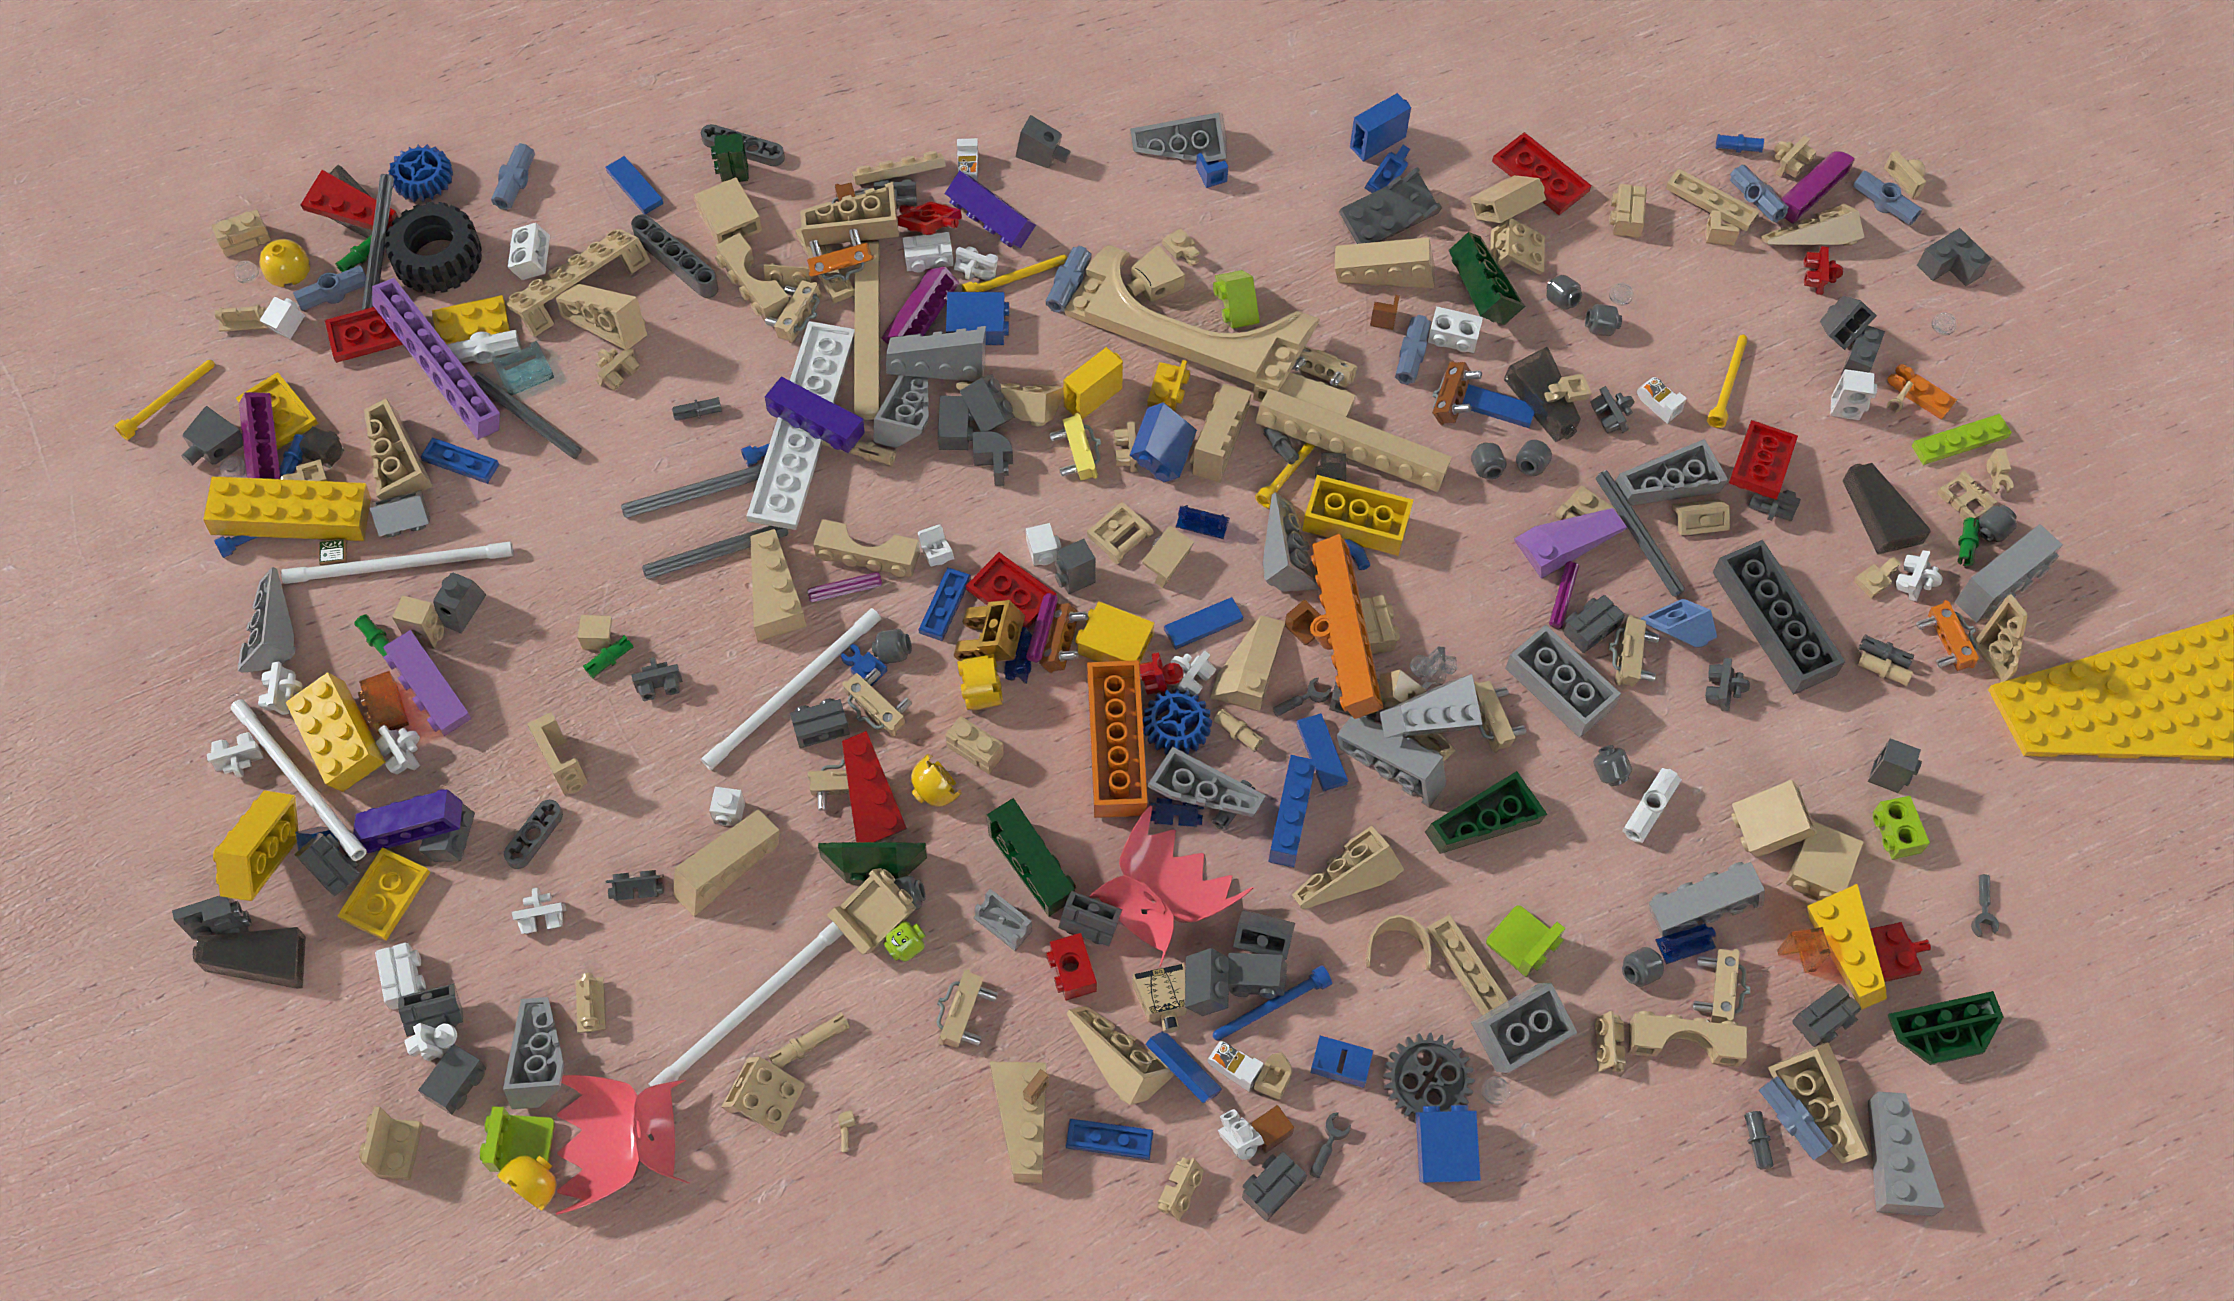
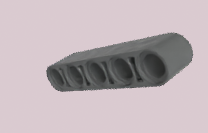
M641 214L632 219L631 226L634 236L639 238L646 251L700 296L711 298L718 293L719 289L715 272L711 267L648 215Z

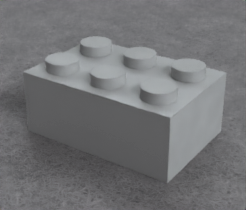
M1539 983L1471 1022L1496 1072L1504 1073L1511 1072L1577 1033L1552 983Z

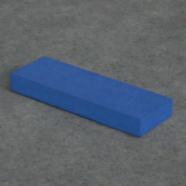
M625 156L605 167L607 173L644 215L664 204L661 196Z
M1470 384L1462 403L1470 404V411L1526 428H1530L1537 407L1535 404Z
M433 437L420 456L422 461L486 484L489 483L499 466V462L496 459Z
M947 567L918 629L919 634L943 641L965 594L966 585L971 581L970 574Z
M1230 597L1164 625V631L1176 650L1240 623L1244 617L1233 597Z
M1322 713L1297 720L1296 724L1309 758L1317 760L1315 773L1322 791L1347 785V776Z
M1162 1031L1150 1037L1147 1041L1146 1046L1202 1103H1206L1221 1092L1222 1088L1168 1033Z
M1070 1118L1066 1149L1150 1160L1153 1130Z

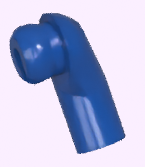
M1344 539L1350 548V553L1354 557L1358 569L1365 570L1369 568L1370 562L1364 548L1350 539Z

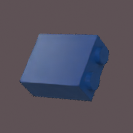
M1396 93L1354 117L1350 148L1363 162L1406 138L1412 108L1409 102Z
M947 292L946 333H954L957 329L965 328L967 331L977 330V327L986 326V345H1004V336H1009V321H1005V316H1009L1010 305L1009 302H1005L1004 292Z
M1164 402L1149 407L1129 456L1162 482L1180 478L1197 429Z
M1468 1105L1451 1106V1111L1440 1112V1106H1423V1112H1416L1419 1182L1481 1181L1477 1111H1469Z

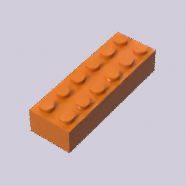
M1139 660L1087 662L1094 818L1142 816L1147 809L1148 802Z

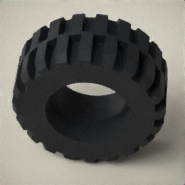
M426 202V205L422 206L420 204L414 205L413 209L403 211L400 218L396 217L392 222L393 227L389 226L384 246L393 270L404 285L409 288L413 287L415 291L423 292V290H426V293L435 294V291H440L441 293L448 292V289L453 287L456 289L461 286L460 283L471 279V273L475 274L479 268L478 264H480L482 259L480 240L469 216L465 212L460 211L456 206L450 205L449 207L447 203L442 202L438 204ZM432 241H451L446 249L437 254L428 256L416 254L421 247Z

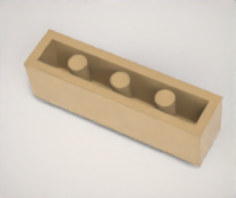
M1289 373L1279 390L1281 393L1347 418L1350 417L1355 401V394L1347 390L1328 386L1324 382H1317L1300 374ZM1255 384L1253 400L1262 402L1269 389Z

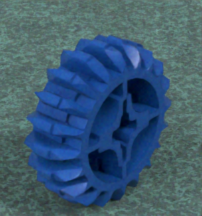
M419 144L414 149L409 147L406 152L400 150V156H394V162L390 163V170H388L389 175H392L394 178L393 187L399 196L402 195L405 200L411 198L413 202H416L418 199L424 202L426 198L433 200L436 194L441 196V190H448V184L452 183L453 176L452 165L443 151H439L436 146L431 148L428 144L423 148Z
M1178 688L1175 689L1174 694H1171L1166 689L1164 697L1157 693L1155 701L1150 700L1148 702L1149 708H1145L1143 711V734L1148 736L1147 741L1149 744L1155 743L1156 751L1164 748V754L1167 755L1171 748L1174 747L1188 755L1189 748L1197 752L1199 744L1204 745L1206 743V737L1210 736V727L1212 726V720L1209 718L1211 712L1209 709H1205V701L1198 702L1199 696L1197 694L1190 697L1188 689L1184 694H1180ZM1166 710L1169 711L1167 716L1162 717V720L1156 721L1161 713ZM1198 723L1196 729L1193 732H1191L1188 735H1185L1186 729H1189L1192 727L1193 724Z

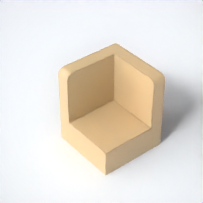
M1711 210L1706 224V243L1734 246L1739 234V228L1732 224L1721 223V211Z
M581 615L577 638L582 649L601 650L603 647L608 648L613 644L610 638L611 616Z

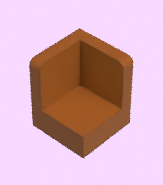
M1395 294L1393 305L1374 302L1370 326L1394 329L1400 295Z
M1303 600L1286 614L1285 627L1304 645H1308L1315 639L1310 631L1311 623L1321 614L1306 600Z
M1278 1105L1251 1123V1126L1262 1136L1264 1141L1262 1150L1265 1153L1291 1137L1294 1131V1126Z

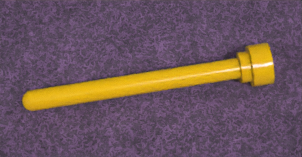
M1060 255L979 284L977 282L972 283V281L961 285L962 292H985L1063 265L1068 256Z
M1744 334L1738 337L1717 406L1710 410L1707 418V423L1714 428L1725 427L1729 417L1726 407L1748 340Z
M205 361L133 418L120 420L114 425L116 431L125 440L131 439L136 435L135 431L138 430L137 427L213 369L215 366L214 361Z
M1306 442L1298 452L1299 459L1294 464H1288L1270 486L1262 487L1255 495L1256 501L1269 509L1272 494L1279 491L1316 446Z

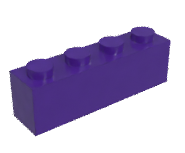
M960 170L944 193L951 198L949 203L958 209H962V207L968 211L966 215L975 222L982 221L985 230L993 235L997 232L1002 236L1000 241L1009 247L1015 245L1022 248L1036 227L1035 223L970 175Z
M782 376L765 395L766 410L769 414L787 421L794 428H800L808 432L815 439H821L829 443L834 449L849 453L865 433L863 418Z
M442 789L431 794L415 796L409 800L393 802L383 807L371 808L368 811L355 815L353 834L364 846L367 853L381 850L382 847L387 849L459 830L463 801L448 789Z

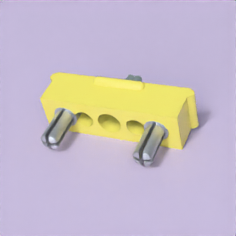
M1076 413L1075 416L1062 419L1065 429L1050 433L1052 441L1068 437L1075 461L1073 465L1060 468L1061 476H1066L1078 472L1081 481L1092 477L1096 479L1098 473L1095 464L1100 461L1098 446L1101 445L1100 438H1095L1093 430L1089 425L1083 426L1080 414ZM1085 429L1089 430L1091 439L1097 442L1094 446L1097 456L1096 460H1093Z

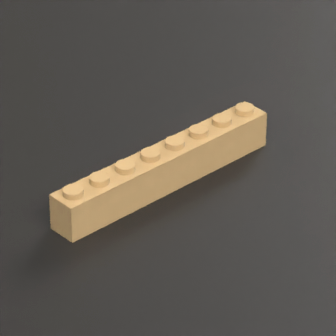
M1270 388L1260 404L1255 422L1436 492L1441 487L1452 459L1451 456Z

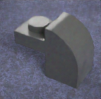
M973 432L974 466L993 465L995 486H1004V476H1009L1008 464H1013L1011 443L1006 437L996 432Z

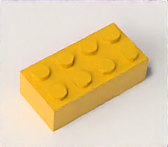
M1317 475L1304 516L1302 531L1328 538L1340 534L1343 539H1350L1362 547L1399 556L1414 500Z
M327 672L285 702L326 785L344 792L386 763L345 681Z
M264 790L253 801L248 811L240 817L235 827L227 833L222 843L215 848L213 861L216 862V883L219 885L221 897L253 901L297 843L295 832L299 831L295 795Z

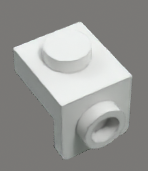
M940 524L918 532L922 552L930 567L942 565L954 559L952 549L945 539L943 528Z

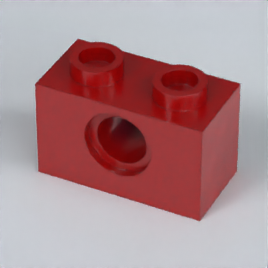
M1078 933L1051 941L1050 952H1046L1050 968L1055 967L1058 976L1054 977L1055 986L1058 993L1063 992L1065 1001L1097 992V981L1082 934ZM1072 963L1078 968L1075 971L1069 972L1064 969V966Z

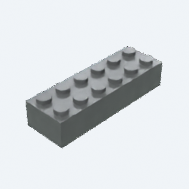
M1763 540L1719 558L1713 574L1793 695L1838 675L1845 660Z

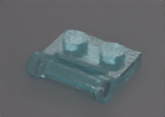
M537 341L530 343L529 347L502 358L496 357L492 359L507 392L511 396L554 378L553 372ZM533 355L536 356L535 359H532L523 364L510 368L506 371L504 369V367L516 363L520 360H523Z

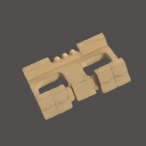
M1962 471L1958 477L1947 485L1940 487L1937 494L1947 504L1950 502L1951 506L1960 511L1959 515L1963 519L1972 517L1976 520L1990 507L1994 506L1997 501L1987 491L1983 494V490H1980V487H1976L1977 484H1973L1975 480L1965 471ZM1958 483L1966 490V493L1956 497L1948 488ZM1972 500H1977L1984 507L1978 514H1974L1966 506Z

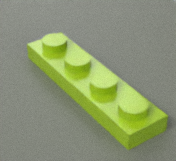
M1997 414L1915 440L1912 448L1921 463L1926 465L2007 439L2012 432L2002 416Z

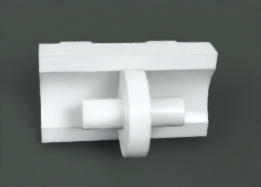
M970 246L966 249L958 247L954 270L965 273V279L970 281L973 277L988 281L995 278L998 257L993 254L986 256L978 254L976 248Z
M1923 550L1920 556H1906L1904 571L1912 572L1913 575L1900 573L1896 580V589L1909 593V600L1917 602L1922 587L1925 590H1931L1932 587H1938L1942 583L1943 577L1938 573L1939 568L1931 567L1928 561L1930 551Z
M1204 650L1200 656H1196L1191 664L1189 661L1192 657L1187 653L1183 658L1174 656L1171 663L1179 664L1183 669L1184 676L1179 683L1174 685L1171 691L1175 693V689L1178 688L1184 694L1188 689L1190 697L1198 695L1203 686L1193 679L1194 676L1197 674L1207 681L1216 671V668L1207 660L1210 654Z
M279 661L272 663L271 670L262 674L261 681L268 688V693L259 696L258 705L266 711L275 710L282 715L289 714V709L285 702L292 698L294 693L302 691V683L295 680V672L284 668Z
M385 725L378 729L381 737L376 741V744L381 754L387 756L390 752L393 753V756L385 763L388 770L397 775L407 768L415 771L420 766L413 755V752L418 749L416 746L420 740L416 731L407 732L405 728L399 731H391Z
M250 732L239 734L236 737L238 745L230 748L226 740L221 739L212 742L211 753L207 754V760L209 763H212L216 772L221 770L225 774L234 772L235 776L240 778L244 776L243 769L252 766L251 762L264 758L263 751L257 745Z
M538 887L532 888V896L523 898L524 906L534 904V908L512 912L513 920L518 921L521 934L537 932L535 917L544 915L547 929L563 927V912L566 911L565 903L543 906V902L552 901L551 894L541 895Z
M419 1023L413 1026L415 1035L405 1039V1045L408 1054L415 1057L421 1053V1056L427 1061L437 1057L442 1059L448 1049L455 1043L457 1031L455 1027L449 1024H441L434 1028Z
M1235 1109L1220 1116L1224 1126L1218 1130L1220 1137L1233 1149L1234 1154L1241 1160L1253 1157L1257 1151V1145L1264 1144L1262 1136L1243 1117L1240 1118Z

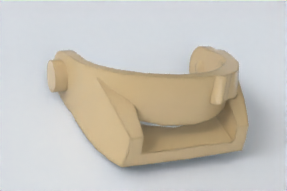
M1440 733L1413 735L1424 748L1437 751L1443 757V762L1456 751ZM1434 737L1443 745L1445 749L1443 750L1435 741H1433L1430 738Z

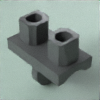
M911 179L893 182L897 210L898 206L901 205L917 206L916 182H913ZM880 180L879 182H874V190L884 188L885 184L890 183V181Z
M1606 386L1599 389L1601 395L1594 398L1590 403L1596 415L1606 410H1609L1611 413L1601 419L1606 432L1610 433L1619 428L1622 433L1629 430L1622 412L1626 416L1633 413L1631 407L1635 401L1632 396L1624 397L1622 393H1618L1615 395L1617 402H1615Z
M1789 490L1783 491V493L1780 492L1777 500L1754 492L1748 508L1767 513V520L1770 521L1773 520L1774 516L1792 521L1801 499L1796 497V492Z
M655 657L650 658V666L642 667V672L631 675L635 689L643 701L656 698L655 688L664 687L666 695L680 693V683L683 682L678 664L668 666L667 662L657 664Z
M1724 658L1723 664L1709 665V682L1721 683L1720 687H1706V702L1720 705L1721 711H1730L1732 692H1734V698H1741V693H1745L1750 689V682L1743 679V673L1737 672L1734 678L1735 671L1732 668V658Z

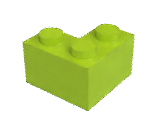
M1243 270L1215 275L1216 282H1213V290L1215 296H1218L1224 302L1225 309H1222L1224 323H1227L1232 329L1260 323L1253 276Z

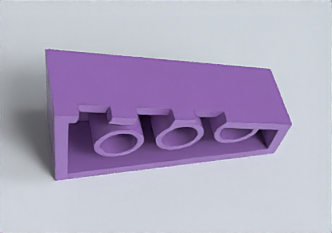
M411 630L383 647L387 654L383 657L391 670L397 669L401 675L398 677V680L405 690L411 689L415 697L412 700L420 711L425 709L430 717L426 720L435 732L440 730L446 736L471 720L468 711Z

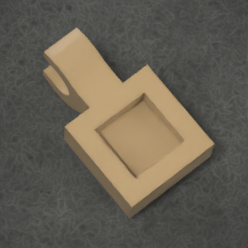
M1181 228L1162 239V245L1175 259L1182 256L1190 266L1199 262V259L1196 257L1199 255V251L1195 248V242Z
M1579 374L1561 377L1558 384L1548 386L1550 392L1544 393V396L1549 403L1555 402L1562 397H1565L1568 403L1589 399L1592 392L1584 375Z
M1995 449L1987 460L1986 465L1993 481L1992 491L1994 494H1997L2001 489L2000 485H2003L2006 488V492L2010 493L2014 484L2009 476L2011 467L2006 449Z
M321 459L296 466L297 473L286 474L280 477V479L327 481Z
M1895 557L1889 559L1881 568L1874 563L1856 576L1854 582L1872 599L1890 586L1892 580L1889 577L1897 571L1896 568L1901 563Z

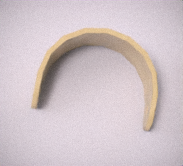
M1400 914L1389 916L1378 923L1370 936L1366 950L1367 968L1370 967L1371 945L1374 939L1386 931L1399 930L1407 932L1418 939L1424 949L1426 970H1430V940L1424 927L1412 917Z

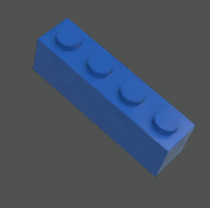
M1295 755L1290 756L1268 860L1270 863L1295 867L1317 760Z

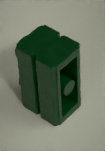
M739 133L730 134L729 136H715V145L711 146L712 160H715V174H720L722 182L737 178L739 182L748 181V161L742 135Z

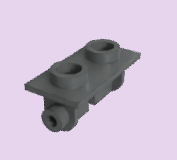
M656 870L640 871V877L629 878V873L613 874V880L605 881L606 883H612V888H608V898L614 899V901L634 899L633 888H638L639 898L658 897L659 894L664 893L663 883H658V878L664 877V874L656 875Z

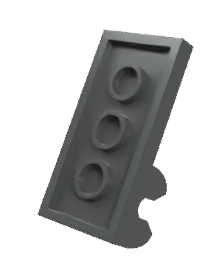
M1418 167L1413 169L1405 178L1402 179L1401 176H1398L1388 186L1339 210V214L1357 244L1381 242L1437 215L1441 211L1442 206L1434 200L1420 176L1421 171Z

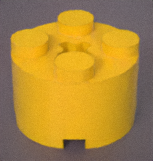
M994 654L963 659L957 662L960 677L962 676L963 681L961 693L963 700L965 699L967 710H978L1003 705L1001 681L997 669H995L998 667Z

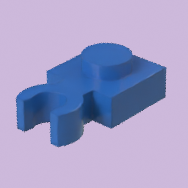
M852 644L850 648L855 655L848 657L842 653V661L848 666H853L850 668L853 675L858 673L863 679L876 668L881 675L870 684L873 686L887 672V666L870 652L862 656L858 646Z

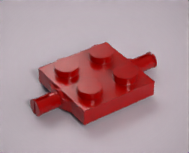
M931 201L917 207L901 205L899 209L901 215L897 216L898 226L907 228L909 231L921 232L923 235H932L942 227L955 229L959 225L958 220L962 219L961 209Z
M1902 922L1870 928L1884 982L1921 974L1923 969L1917 958V953L1931 950V944L1928 939L1912 942Z

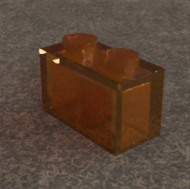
M390 671L359 681L362 691L358 692V696L362 706H367L368 713H365L364 716L369 728L374 727L380 736L381 734L378 729L383 725L387 726L391 731L410 725L397 682Z

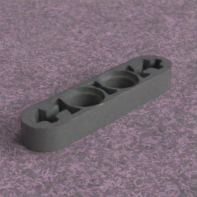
M713 124L706 125L701 129L702 142L709 148L715 145L714 138L717 135L729 136L730 134L740 133L743 137L747 159L769 166H779L784 162V150L778 143ZM752 145L759 147L758 150L753 152L747 150Z

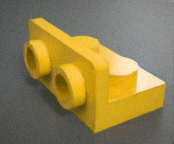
M1182 360L1181 366L1159 362L1147 400V406L1152 407L1164 402L1173 411H1176L1177 404H1182L1185 393L1182 387L1183 384H1188L1190 378V370H1187L1186 360Z

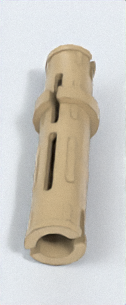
M823 441V446L833 448L829 443ZM858 441L854 446L855 448H852L849 452L850 454L864 457L865 461L871 462L874 460L889 466L893 465L896 457V451L878 447L873 442L865 443Z
M839 1013V1015L797 1039L792 1038L789 1040V1044L769 1054L768 1057L773 1065L782 1068L797 1058H804V1054L849 1029L850 1026L844 1015Z

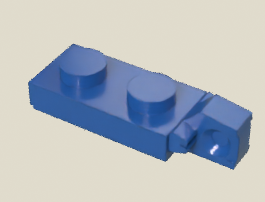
M1403 144L1397 154L1392 151L1391 153L1389 152L1364 188L1374 193L1388 186L1396 177L1401 176L1408 166V162L1404 159L1411 149Z

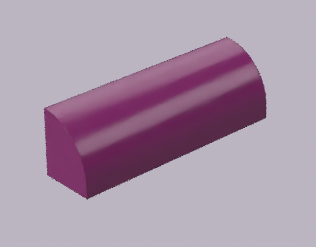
M1841 151L1830 153L1781 198L1788 206V213L1784 218L1794 224L1849 173L1855 158Z
M945 266L929 269L881 339L889 344V340L892 337L916 334L924 336L946 304L947 292H954L960 282Z
M245 392L239 402V413L247 478L280 479L270 393Z

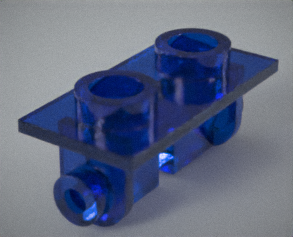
M1185 505L1179 508L1176 528L1224 539L1230 518L1225 517L1224 514L1217 515Z
M1022 627L1014 660L1006 661L1003 672L1005 679L1013 681L1015 677H1019L1024 684H1027L1028 675L1032 669L1031 661L1027 660L1026 657L1032 634L1026 627Z
M1157 798L1156 803L1151 802L1152 806H1156V810L1152 811L1150 821H1155L1154 824L1173 825L1174 815L1179 816L1178 826L1197 828V825H1202L1203 815H1198V809L1203 810L1204 807L1183 802V805L1172 804V799Z
M1702 924L1655 939L1665 963L1670 964L1716 949L1712 939L1716 937V932L1713 927Z

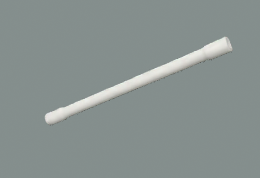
M510 541L447 551L315 567L282 569L281 578L283 584H291L329 577L485 558L514 556L513 544Z
M873 608L867 611L846 633L726 739L701 758L702 763L709 770L715 768L738 744L861 635L866 634L881 620L878 612Z
M242 699L235 701L231 705V710L240 722L249 729L339 840L340 845L353 861L362 859L367 852L364 846L354 834L349 832L257 719L256 714Z
M834 922L829 924L819 933L817 938L671 1066L666 1067L648 1085L651 1087L677 1081L687 1069L822 950L834 943L843 935V932Z

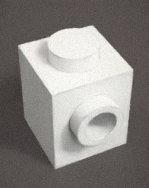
M274 297L261 317L260 322L272 331L291 339L305 314L297 309L299 305L288 298L283 301Z
M1050 523L1026 528V542L1033 565H1049L1053 561H1057V550L1061 549V543L1058 535H1053Z
M715 787L709 810L715 824L735 826L741 822L745 806L742 791Z

